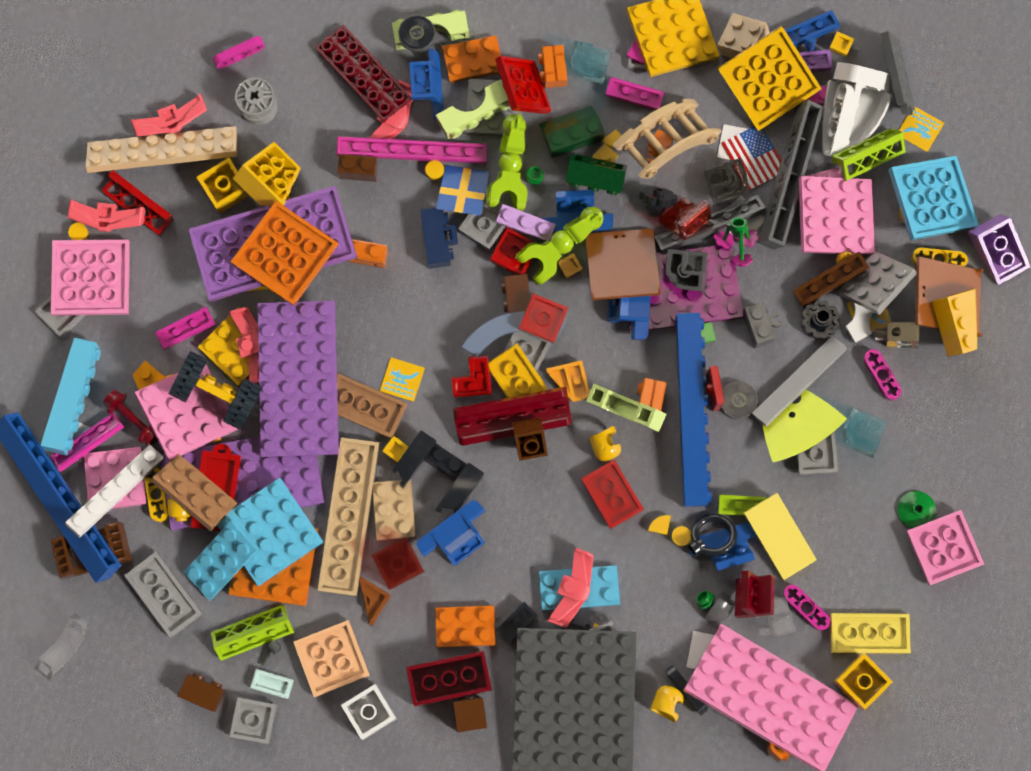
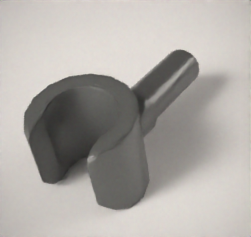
M273 640L267 646L271 652L268 653L261 664L262 666L266 667L270 659L281 650V645L277 640Z

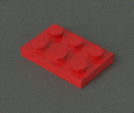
M615 459L581 478L610 530L644 510Z

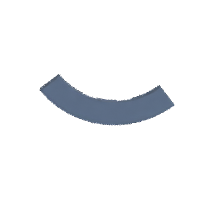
M525 311L508 313L488 321L474 331L461 348L475 357L480 356L485 348L499 337L521 332L518 328ZM563 321L557 338L559 337L567 322Z

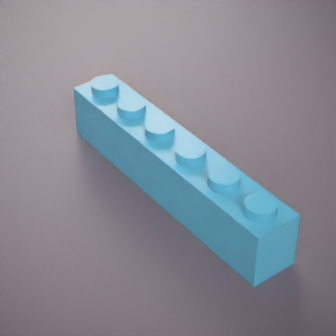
M78 338L73 340L40 445L45 451L67 456L68 450H71L73 447L72 437L79 427L78 418L84 411L85 404L83 402L85 396H88L90 392L89 382L95 375L96 368L94 366L96 360L98 361L101 356V350L96 342Z

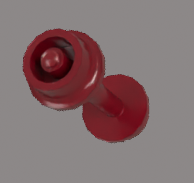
M113 390L107 394L102 404L107 408L108 414L118 409L142 432L138 438L140 443L144 442L149 446L158 441L151 426L147 427L123 405L127 397L125 393L121 394L119 391Z

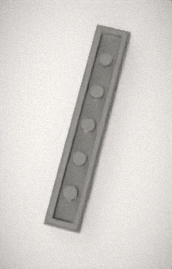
M831 336L752 412L753 417L765 427L770 425L847 350L846 346Z

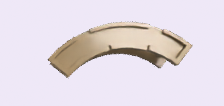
M683 99L679 104L672 102L650 113L640 120L641 125L634 130L632 128L627 130L612 145L616 150L628 151L643 168L638 176L648 179L652 178L660 167L680 153L698 145L714 143L722 131L718 128H709L695 112V108L699 104L694 99ZM687 117H690L693 120V122L701 130L700 132L694 127V125L688 120ZM678 119L691 135L682 139L668 121ZM657 126H662L676 144L666 150L650 131ZM641 137H645L660 154L650 164L634 147V143Z

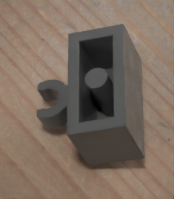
M764 303L747 307L743 311L754 348L773 343L775 335L772 327L779 328L783 325V322L776 323L774 321V318L780 315L779 312L773 313L768 318Z

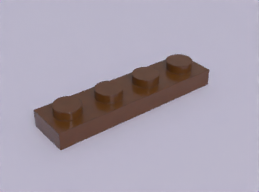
M857 252L794 289L793 292L804 308L869 269V266L861 253Z

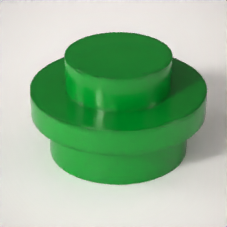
M532 166L527 169L526 180L530 184L537 185L543 181L544 171L540 167Z
M707 590L700 592L696 597L697 606L700 609L710 608L715 600L714 594Z

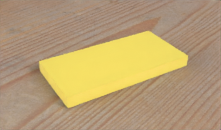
M778 493L771 495L743 512L782 580L787 579L817 560Z
M830 613L831 653L910 654L909 614Z

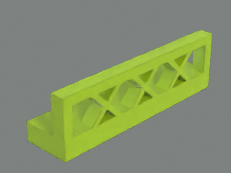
M889 128L832 155V162L841 166L842 176L845 181H848L906 153L903 132ZM898 142L899 149L894 152L891 151L894 143ZM884 149L882 157L876 158L879 151ZM869 156L870 159L867 165H861L864 158ZM854 163L855 166L852 172L848 173L847 166Z
M283 604L210 633L213 647L220 661L292 634L294 630L288 618L286 607ZM282 612L283 616L276 619L273 618L276 614ZM261 620L263 621L262 624L258 626L255 625L256 622ZM245 628L242 632L236 633L238 629ZM226 635L224 639L217 641V637Z

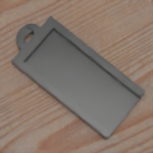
M889 31L881 33L896 102L900 106L903 115H912L915 106L900 41Z

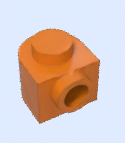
M768 743L767 752L775 761L783 760L785 762L789 758L790 754L772 743Z

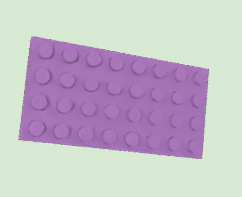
M336 186L285 200L284 206L339 243L322 268L357 258ZM271 206L261 207L188 229L210 302L263 286L231 264V260Z
M335 301L297 302L294 306L288 302L258 303L259 386L262 387L260 391L261 457L339 455Z
M260 437L222 443L231 448L232 454L242 456L235 498L237 506L278 478L282 479L301 508L325 504L317 455L261 457ZM215 445L200 447L182 457L199 470L202 451L212 452ZM219 450L220 453L226 452L225 450ZM161 454L164 457V460L161 462L162 469L169 463L165 454ZM166 494L167 507H168V498H169L170 496H168V495ZM169 516L171 530L191 528L192 516L187 517V521L181 522L175 521V518Z

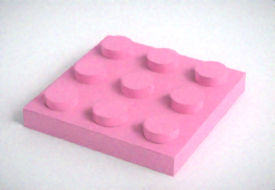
M134 447L87 453L84 455L88 501L143 451V448ZM144 479L111 509L148 505Z
M962 510L906 531L928 586L984 565Z

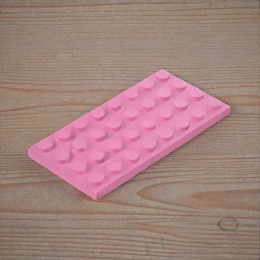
M720 624L683 690L816 771L826 770L858 708L853 701L723 624Z

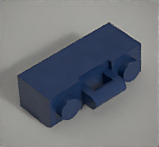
M436 207L421 209L429 269L451 266L454 254L453 248H449V246L458 245L456 225L446 226L449 223L448 212H444V210L436 209ZM449 231L450 240L445 241L444 232Z

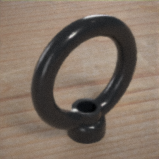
M708 514L702 516L693 524L690 532L691 542L687 545L691 553L696 557L701 553L707 556H721L734 547L737 541V530L733 522L727 517L719 514ZM708 522L722 523L729 530V540L720 548H708L698 538L699 529Z

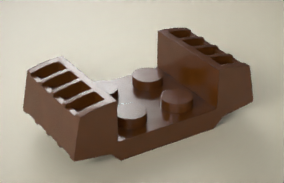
M115 522L104 525L102 529H98L120 564L132 561L124 523ZM64 536L51 540L60 580L88 573Z

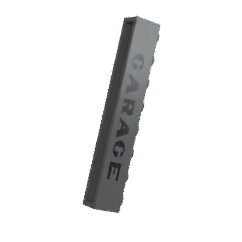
M806 100L796 106L758 243L771 249L785 246L799 197V177L805 176L823 112V106L810 100Z

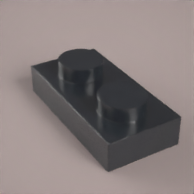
M523 602L496 630L511 643L517 637V628H526L538 615Z

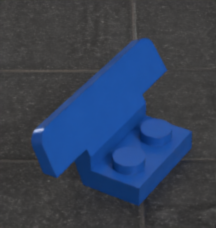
M428 49L429 61L409 62L412 100L430 99L432 102L433 119L437 121L436 115L444 111L441 64L438 52L434 49Z
M594 191L556 192L557 217L541 218L556 224L552 234L563 230L564 225L579 217L585 208L594 206ZM613 213L603 214L604 220L602 225L592 231L610 230L613 227Z
M650 296L608 299L607 322H632L631 340H645L649 330Z
M472 500L417 541V547L423 557L440 546L450 562L455 566L485 544L479 532L471 523L483 514L485 509L478 501Z
M749 522L735 526L737 541L729 552L721 556H710L713 566L717 571L755 560L754 553L749 548L747 539L756 537ZM727 528L699 536L698 538L708 548H720L728 542L729 530Z

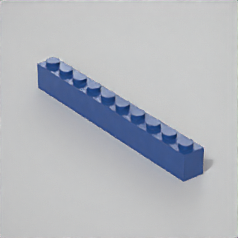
M677 313L676 315L683 507H707L708 502L712 501L711 490H708V483L711 482V473L707 471V463H710V453L706 452V444H709V433H705V425H708V413H704V406H707V394H704L703 387L707 385L706 375H703V368L706 367V358L702 356V349L705 348V338L701 337V330H704V318H700V313Z
M16 412L3 415L0 419V441L95 583L110 579L121 567L120 562L95 525L80 538L65 525V522L82 507L20 414Z

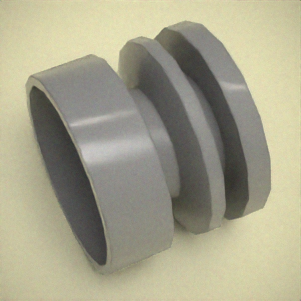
M255 77L246 79L239 84L235 92V101L242 117L253 125H262L270 122L278 111V102L272 86L266 80Z

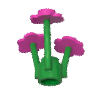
M736 217L731 220V223H727L725 232L720 231L719 234H714L713 239L716 241V245L729 249L735 243L733 236L737 237L740 254L732 257L731 262L739 267H744L753 262L751 255L744 254V246L753 247L759 238L756 230H748L747 220Z

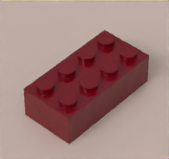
M484 651L406 667L414 707L492 691Z

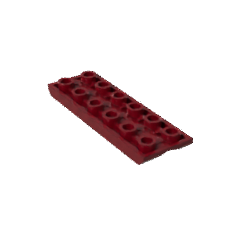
M344 24L315 46L318 53L382 122L387 121L412 100L407 91Z
M566 387L452 408L459 445L462 446L514 436L512 422L540 417L543 430L572 424Z

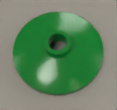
M909 492L898 503V517L905 526L911 529L931 522L936 517L935 502L924 492ZM916 506L921 507L920 513L915 511Z

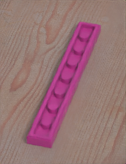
M337 136V157H339V154L377 157V159L435 160L439 162L486 164L487 144Z

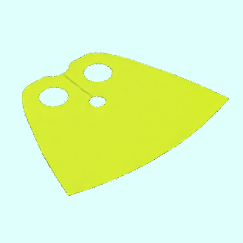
M805 390L801 394L799 403H791L767 427L763 425L765 440L772 462L784 460L813 447L832 434L847 418L830 404L810 391ZM790 412L796 414L794 418L789 417Z

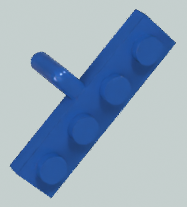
M830 10L790 27L785 31L795 47L804 44L807 51L810 52L814 51L816 38L839 29L840 23L833 11Z

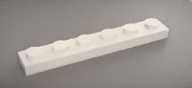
M149 445L69 518L65 525L80 538L164 460V457Z

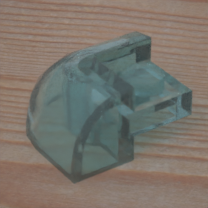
M575 40L571 55V68L574 74L586 82L603 85L611 51L593 47V44Z
M852 407L843 428L844 441L854 451L873 458L888 422Z

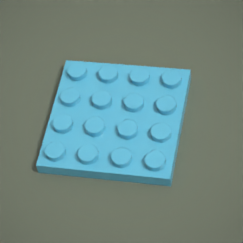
M957 156L895 166L888 170L910 241L974 229L979 226Z
M278 478L232 509L217 524L222 531L230 521L235 520L260 548L244 565L257 586L262 585L324 543L281 478Z

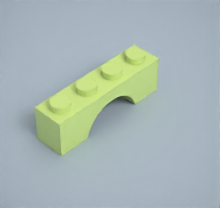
M453 10L447 14L435 13L432 16L426 17L432 22L435 30L445 33L451 41L469 38L465 11ZM399 19L392 23L396 50L407 49L402 46L398 34L400 24L405 19Z
M502 79L485 87L484 102L476 110L464 112L451 106L436 115L437 122L447 139L457 138L464 130L468 128L473 129L482 120H489L500 110L505 111L510 108Z
M594 383L586 400L597 407L658 432L666 416L665 413L624 397Z

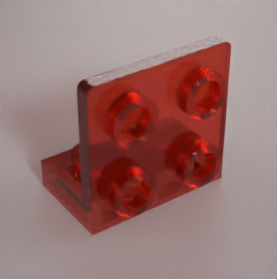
M684 197L659 218V223L683 240H686L711 219L710 204L703 200L695 205Z

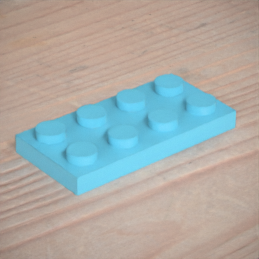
M232 520L189 565L184 573L210 601L260 548L238 523Z
M617 565L592 567L591 591L588 599L585 600L580 608L620 605ZM572 569L539 571L542 611L555 610L564 596L557 593L564 575L572 576Z

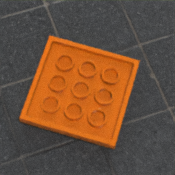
M275 201L231 260V264L294 306L333 254L339 243Z
M316 548L260 586H257L245 566H243L231 579L228 595L306 606Z

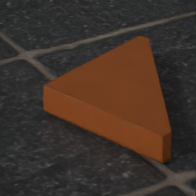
M360 576L359 580L369 625L373 626L391 595Z

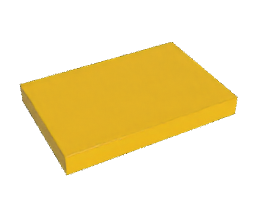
M518 343L489 362L490 372L507 398L549 390Z

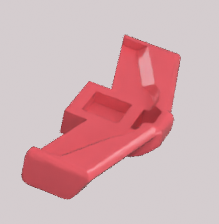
M399 80L398 83L411 96V85ZM413 100L399 109L385 122H382L377 117V121L382 124L369 138L394 139L405 129L409 122L408 117Z
M198 94L196 98L178 110L176 105L173 104L157 110L159 117L131 119L137 137L161 133H177L182 130L184 125L207 111L202 95Z
M70 199L67 218L94 227L98 231L110 232L113 229L141 226L144 223L145 208L140 207L118 211L116 204L98 203L97 209Z
M249 307L229 311L243 336L236 339L241 358L249 356V381L258 384V323Z
M575 547L572 576H563L557 593L564 597L547 620L548 622L567 628L582 604L588 599L591 591L593 554Z

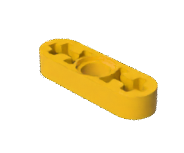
M917 248L911 255V261L916 266V256L919 253H922V257H928L932 254L930 259L933 260L935 255L941 254L946 263H948L949 259L954 260L958 256L963 261L959 265L964 267L968 262L967 255L961 251ZM957 261L949 262L951 264L957 265Z
M156 467L152 471H154L157 474L160 471V469ZM150 472L144 478L150 516L156 522H164L169 517L166 493L153 484L152 479L149 478V475L152 474ZM155 489L161 490L162 493L161 497L157 500L151 497V493ZM163 502L159 506L160 510L164 511V514H161V518L155 515L158 512V508L156 505L153 506V503Z

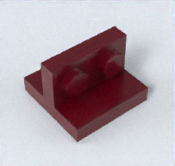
M749 570L741 571V578L736 579L735 617L747 618L774 615L775 577L773 575L756 576Z

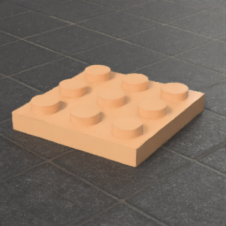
M349 620L294 641L314 698L370 676Z

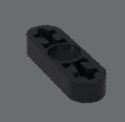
M673 665L665 670L670 680L700 716L709 710L703 702L683 691L687 681Z

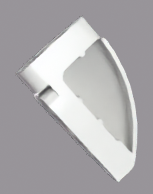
M837 62L833 77L836 81H828L823 110L822 150L824 155L832 157V155L868 139L877 129L892 99V94L888 93L892 86L889 73L859 65Z

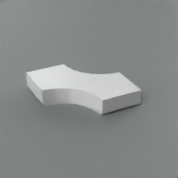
M852 302L854 317L845 328L855 344L872 334L870 318L874 312Z

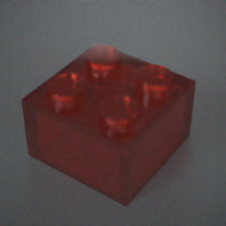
M408 537L372 554L389 590H393L426 573Z

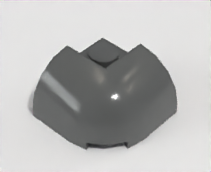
M668 249L666 275L671 283L680 289L703 291L708 276V253Z

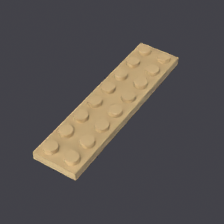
M233 126L88 142L86 171L87 173L237 157V128Z
M341 438L318 585V591L357 596L379 442Z

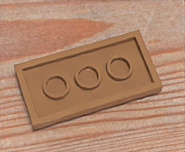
M337 374L338 416L392 439L408 404L341 374Z
M180 454L152 478V482L210 531L237 506L236 501Z

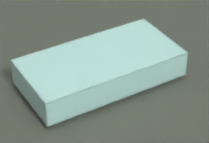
M256 669L250 688L289 699L294 680Z

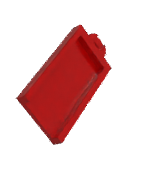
M226 444L215 445L212 452L202 451L199 471L235 501L242 456L232 454L231 448ZM219 450H225L226 452L220 453ZM192 516L191 528L208 530ZM217 525L212 529V531H221Z

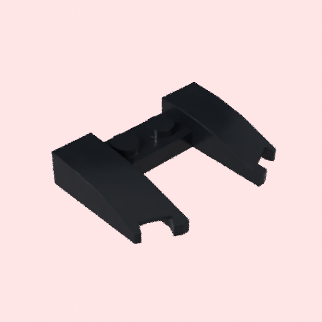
M421 430L392 472L393 474L397 471L399 472L403 480L399 485L404 489L424 461L428 462L455 481L435 511L441 513L443 507L454 509L455 513L461 509L483 479L484 472L469 462L466 464L436 443L437 440Z

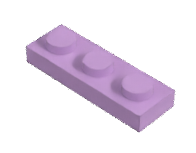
M502 204L496 223L545 242L547 240L550 241L556 225Z

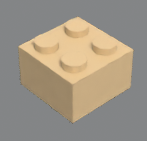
M732 13L717 45L721 55L734 58L768 35L770 31L766 22Z

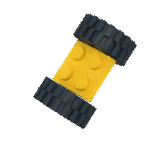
M190 351L168 394L186 403L196 385L231 403L223 422L241 430L262 387L244 379L236 393L233 390V386L227 383L222 385L216 382L217 379L209 374L202 375L201 372L208 359Z

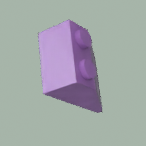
M999 214L968 231L976 252L997 285L1030 268L1010 217Z

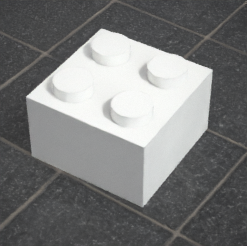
M376 684L341 705L361 740L366 739L397 719Z

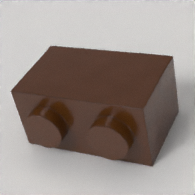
M339 154L337 169L339 179L377 182V157Z
M527 274L504 276L505 282L501 283L502 294H506L507 301H503L504 312L526 311L530 302Z
M193 673V676L187 674L177 697L212 712H217L226 690L222 689V684L213 680L211 683L203 681L205 677Z

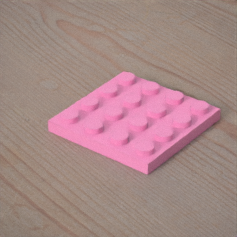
M799 177L801 253L840 254L849 251L853 254L860 252L861 255L875 254L872 179L852 178L845 181L844 178Z
M52 240L51 315H129L130 241Z
M205 365L201 374L204 376L206 374L212 376L209 368L207 367V365ZM178 373L134 393L169 462L178 454L183 456L239 430L223 422L229 409L226 401L196 385L186 403L169 395L168 393Z

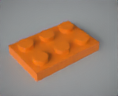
M496 35L442 46L450 83L499 73L495 59L501 56Z
M494 606L435 608L437 648L495 646Z

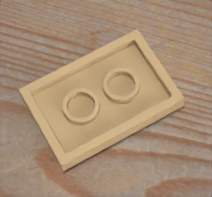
M411 479L404 489L399 485L403 480L373 483L377 541L416 538Z

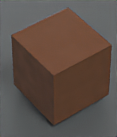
M540 417L512 422L519 461L548 456Z
M476 696L461 698L460 701L453 702L458 733L488 728L483 698L476 699Z

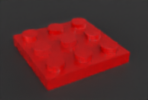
M499 56L495 59L497 70L500 73L503 88L506 91L508 103L512 111L548 114L552 111L535 60Z

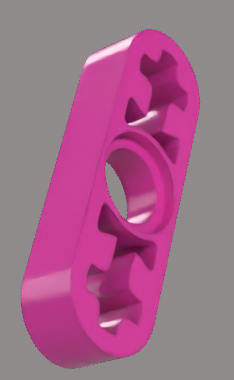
M256 36L215 55L212 60L217 69H222L261 51L265 44L261 36Z
M876 349L868 350L863 357L864 364L884 398L889 401L896 400L901 395L899 383L882 354ZM870 354H871L872 356H875V355H876V356H877V359L875 360L876 364L879 365V364L881 363L882 366H879V367H877V368L874 370L873 368L876 366L875 363H874V361H869V360H868V358L870 357ZM879 370L886 371L887 379H879L877 372ZM891 380L892 382L889 383L891 389H896L895 396L893 394L889 395L888 391L890 389L888 385L884 387L882 384Z
M789 585L783 590L785 601L814 629L822 631L829 627V616L798 586ZM788 589L791 591L795 589V595L798 598L804 597L797 606L794 604L797 600L794 597H788ZM803 602L811 604L812 610L810 613H804L801 610ZM815 610H817L818 613L815 615L818 618H825V626H818L816 624L818 620L815 617H812V619H810L809 616H811L815 612Z

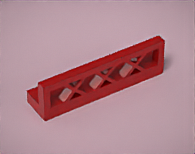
M112 170L108 175L111 180L101 190L102 193L125 210L140 207L148 208L149 216L144 217L143 224L160 236L174 220L172 215ZM114 183L120 187V194L112 195L108 192ZM132 196L135 205L126 206L124 204V197ZM161 218L165 222L159 229H156L153 226L152 219Z

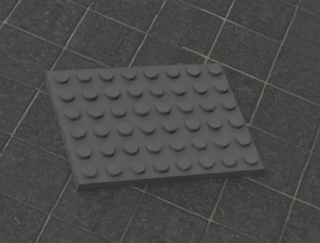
M517 628L513 771H633L635 631Z

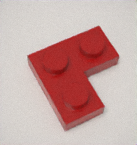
M488 356L469 357L470 376L452 377L451 379L453 397L491 395L492 386Z

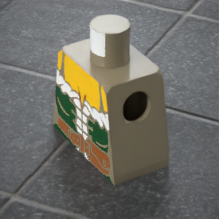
M889 322L887 329H876L875 340H886L887 347L918 349L919 325H915V322Z

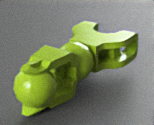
M511 114L503 122L504 132L499 147L500 154L502 155L498 162L501 171L498 172L497 179L487 187L486 205L488 207L497 206L501 194L506 192L512 197L513 208L520 211L525 209L528 191L521 182V173L518 172L522 167L520 155L525 150L524 132L526 130V121L520 114Z
M594 206L587 207L581 212L579 217L565 224L563 230L554 233L551 241L547 240L543 244L529 243L516 254V260L521 263L531 258L539 259L540 269L533 276V281L536 285L543 284L555 275L557 261L562 257L561 254L570 252L574 243H581L592 230H596L602 225L604 220L602 211Z

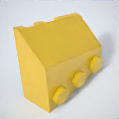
M273 142L243 164L233 179L259 205L272 206L277 201L284 206L301 167Z
M976 288L932 301L947 357L976 350L978 348Z

